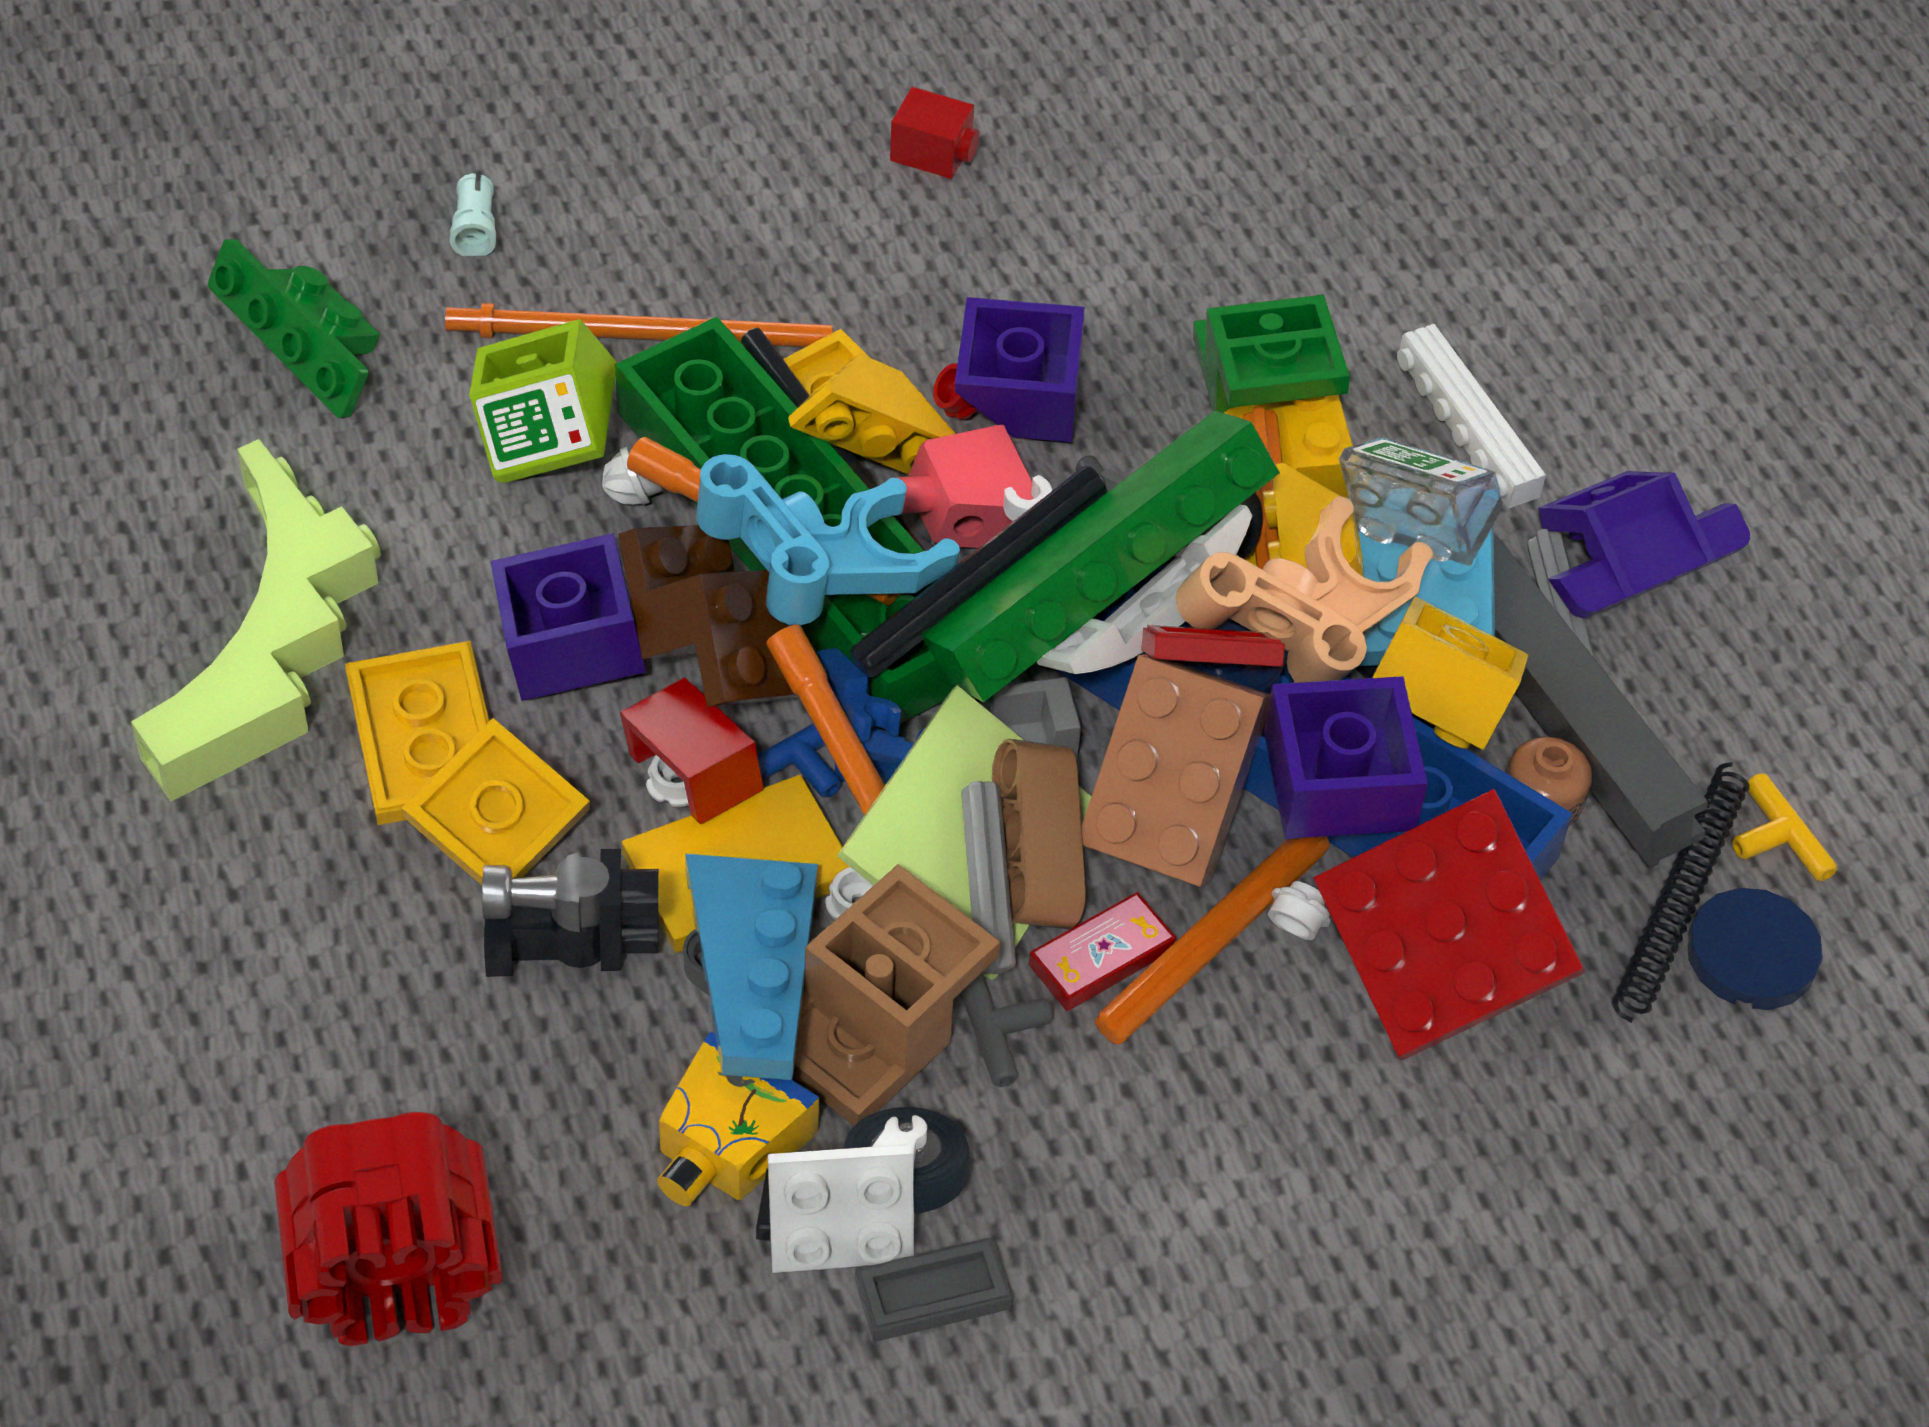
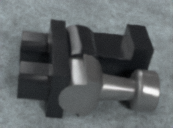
M601 849L600 861L594 858L580 857V852L568 855L558 865L554 875L512 879L510 867L505 865H484L482 912L483 919H485L484 958L486 977L513 976V961L559 960L570 967L577 968L593 966L601 961V971H621V953H658L659 869H621V849Z

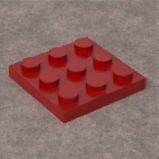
M1495 789L1313 877L1388 1037L1401 1060L1424 1051L1586 973Z

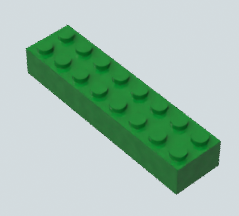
M717 316L615 364L617 413L639 439L647 437L691 460L700 469L706 461L715 456L727 454L742 457L758 470L781 499L800 491L808 494L818 506L824 523L831 527L840 525L842 510L852 494L869 490L865 483L828 442L790 427L788 417L797 409V406ZM690 499L697 507V502ZM894 516L879 519L868 527L872 538L886 549L906 554L924 552ZM740 537L729 540L732 550L750 571L767 570ZM934 582L916 593H900L897 599L888 606L866 594L825 595L823 610L819 617L811 623L803 624L802 629L808 640L818 651L838 648L854 663L850 652L852 646ZM924 640L876 677H868L870 696L888 699L900 707V724L944 701L954 688Z

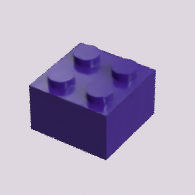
M614 533L490 561L506 648L521 701L646 672Z
M1403 676L1272 684L1264 736L1285 839L1401 832L1417 827L1428 782Z

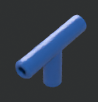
M814 723L757 754L762 781L794 764L821 797H831L838 792L841 786L840 778L816 752V750L824 747L825 743Z

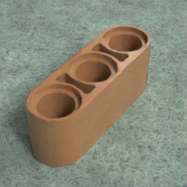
M1016 739L1003 740L994 756L992 782L998 784L1001 792L1012 923L1063 929L1073 928L1082 916L1086 893L1076 756L1073 750L1067 746Z

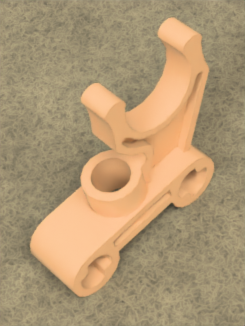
M1338 496L1320 512L1318 527L1311 540L1305 546V559L1308 569L1296 562L1285 559H1271L1265 563L1263 569H1260L1237 555L1228 552L1215 553L1199 565L1179 586L1176 594L1177 609L1182 618L1196 628L1215 629L1230 618L1251 631L1268 632L1281 639V642L1285 644V650L1288 651V672L1295 683L1342 680L1357 668L1365 658L1367 646L1363 633L1404 606L1419 593L1421 578L1427 563L1433 557V551L1426 543L1415 542L1399 556L1397 575L1393 581L1375 582L1362 577L1347 562L1342 553L1340 543L1342 526L1354 512V506L1349 499Z

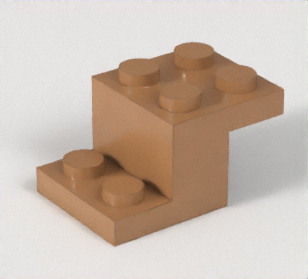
M897 864L805 947V992L802 999L793 1078L817 1095L853 1126L863 1118L876 1113L950 1044L953 999L999 957L1000 941Z

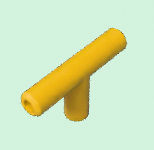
M1758 773L1748 780L1750 789L1747 792L1770 822L1735 836L1732 842L1735 854L1739 858L1747 860L1784 843H1788L1816 881H1825L1832 877L1837 870V864L1772 780L1765 773Z

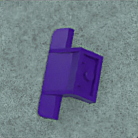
M1626 471L1538 508L1543 529L1555 532H1569L1570 539L1573 540L1584 539L1587 552L1592 558L1590 561L1547 578L1569 611L1580 618L1591 617L1740 551L1750 541L1749 528L1737 504L1724 503L1695 515L1676 474L1673 472Z

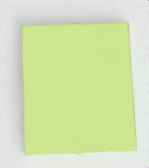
M958 685L955 686L837 854V857L873 886L899 864L972 920L961 792L964 787L974 781L992 782V765L999 745L1006 739H1023ZM1079 786L1082 827L1091 795ZM1012 923L1015 947L1029 925ZM982 973V975L991 980L996 978L998 975Z

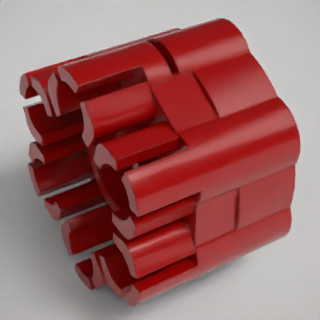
M409 1112L394 1117L370 1119L352 1124H336L320 1128L307 1136L303 1147L292 1157L287 1168L281 1171L274 1180L288 1313L294 1320L303 1316L306 1323L318 1325L330 1323L331 1333L334 1338L338 1337L340 1344L347 1346L368 1344L362 1297L369 1296L374 1338L380 1342L392 1338L400 1332L395 1291L401 1290L406 1330L411 1333H430L433 1327L427 1286L434 1285L440 1330L444 1331L456 1329L468 1321L467 1315H470V1299L478 1298L491 1291V1284H500L502 1282L503 1274L483 1147L476 1141L466 1139L464 1135L454 1128L443 1124L433 1114Z

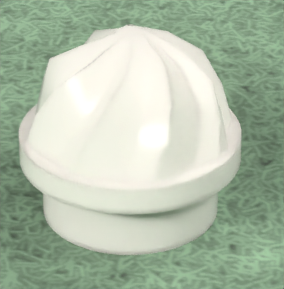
M628 446L623 447L611 461L605 464L602 479L603 489L613 500L622 504H648L651 502L649 496L663 491L664 488L630 471L627 468L630 449Z

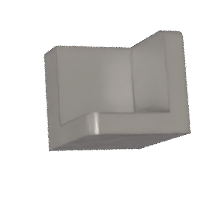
M1067 677L1006 685L991 696L990 712L1024 741L1067 746L1073 750L1077 762L1081 726Z

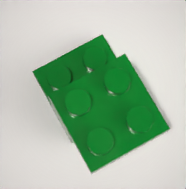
M1324 294L1207 308L1206 320L1194 321L1193 340L1213 411L1224 413L1233 407L1349 393L1350 375Z

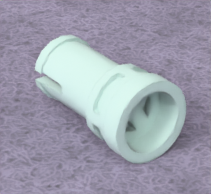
M476 174L465 175L457 183V211L452 217L449 241L452 249L461 256H486L493 251L496 245L495 219L491 213L494 185L484 175H481L480 191L475 190Z

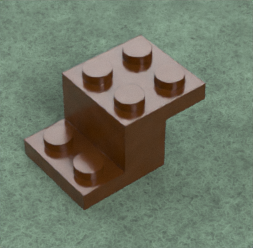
M699 525L634 528L618 534L642 659L697 654L707 707L798 697L791 690L766 644L772 635L791 626L774 618L766 607L768 570L735 572L729 540L709 536L700 529Z

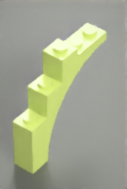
M260 439L237 449L244 487L261 514L267 530V557L258 593L240 629L213 663L175 696L131 721L140 759L170 802L309 732L304 708L311 704V700L301 678L344 657L340 632L346 630V622L337 604L379 583L375 560L381 557V551L369 527L365 524L357 526L342 506L325 514L314 496L310 495L305 498L298 489L295 475L287 461L281 456L274 459Z

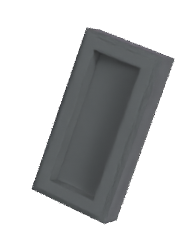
M992 1237L855 1270V1282L873 1342L1010 1310L1012 1307V1296Z

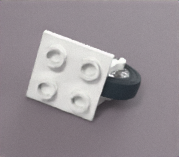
M915 1107L891 1108L873 1113L859 1121L848 1133L844 1149L768 1154L772 1273L873 1266L914 1256L915 1214L935 1210L948 1204L960 1194L966 1184L969 1174L970 1154L968 1142L962 1129L950 1118L932 1110Z

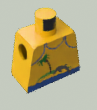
M710 1032L678 1084L659 1120L660 1151L672 1159V1162L657 1178L659 1188L672 1201L686 1207L692 1204L708 1183H711L736 1200H742L765 1180L768 1168V1154L797 1152L818 1132L819 1097L792 1080L722 1075L715 1033Z

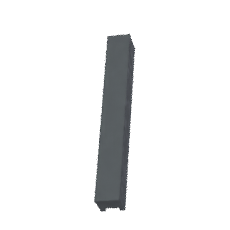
M1419 471L1398 482H1390L1384 485L1385 495L1460 489L1453 480L1424 471ZM1494 533L1495 637L1529 654L1521 682L1515 691L1549 737L1560 738L1570 742L1586 755L1592 767L1590 790L1650 868L1658 865L1660 860L1704 839L1705 830L1695 819L1694 815L1707 809L1708 801Z

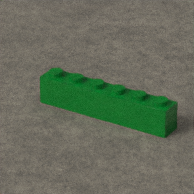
M1213 411L920 636L950 684L954 687L958 685L969 695L985 702L1042 658L1043 655L1059 645L1280 474L1251 421Z

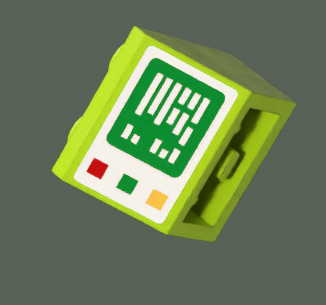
M581 319L477 348L469 396L491 472L497 482L507 483L604 457L615 382V364L617 362Z

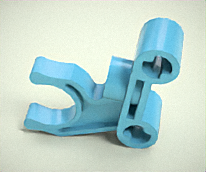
M727 454L715 456L706 461L701 468L696 521L700 529L707 535L717 539L730 540L740 537L769 572L766 594V607L769 613L778 621L788 625H803L811 623L818 618L823 610L825 595L916 593L957 565L960 551L959 545L954 540L945 538L924 552L916 554L897 553L882 547L872 538L868 531L870 525L879 519L900 515L903 512L907 486L899 478H890L875 488L852 494L842 510L840 525L831 527L824 523L818 506L808 494L800 491L781 499L758 470L742 457Z

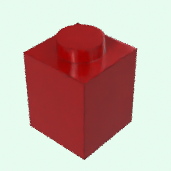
M912 86L891 121L890 161L953 179L962 161L970 163L978 147L980 132L977 129H973L974 104Z

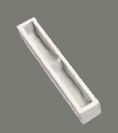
M1431 324L1425 328L1422 327L1415 331L1404 333L1400 349L1397 353L1401 369L1409 371L1412 375L1419 394L1428 397L1433 404L1434 413L1438 420L1445 421L1451 429L1456 445L1459 447L1463 446L1470 455L1472 466L1487 471L1483 475L1489 482L1493 496L1501 498L1508 509L1540 498L1546 474L1436 325Z

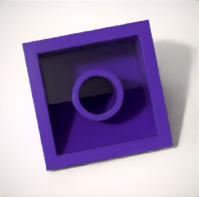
M967 297L955 378V392L995 424L1004 425L1008 434L1012 437L1072 442L1082 358L1085 307Z

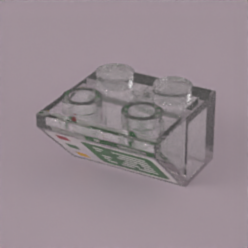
M1383 437L1345 448L1339 457L1349 499L1354 506L1358 531L1363 532L1367 537L1379 543L1395 542L1408 547L1415 542L1426 543L1433 551L1431 559L1436 561L1452 560L1471 566L1503 508L1496 472Z

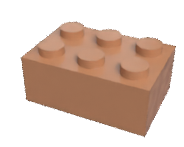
M1148 654L1138 655L1082 823L1083 846L1199 887L1211 882L1266 722L1271 694L1171 660L1154 659Z

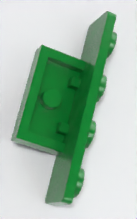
M225 239L209 277L208 288L337 418L351 417L368 377L367 367L354 355L368 354L374 351L380 334L362 317L358 307L346 301L327 283L326 276L320 271L308 266H296L294 269H266L237 239Z

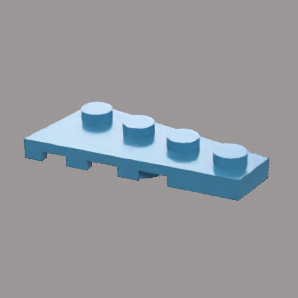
M685 854L686 879L688 889L691 891L694 923L700 940L702 966L709 989L710 1010L722 1075L792 1080L805 983V947L810 943L818 864Z

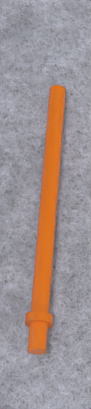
M482 303L481 309L447 307L445 328L446 331L480 332L481 338H493V333L528 334L581 319L596 338L665 341L710 319L495 309L494 303ZM721 320L740 343L743 335L753 328H760L773 346L807 347L833 333V325Z

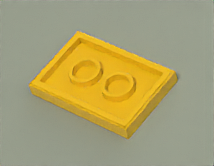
M471 641L344 663L377 825L406 820L402 817V807L489 722Z
M801 774L765 787L763 791L703 824H699L690 815L621 841L622 855L630 869H659L658 923L674 953L683 951L687 936L696 929L691 891L688 889L685 873V854L818 864L815 899L830 894L829 886L833 883L835 876L840 871L850 867L837 857V854L842 849V845Z

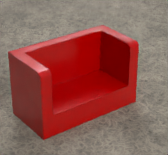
M686 677L620 712L629 755L637 763L657 755L684 781L690 814L699 824L709 821L764 790L755 742L717 706L707 707L705 695Z

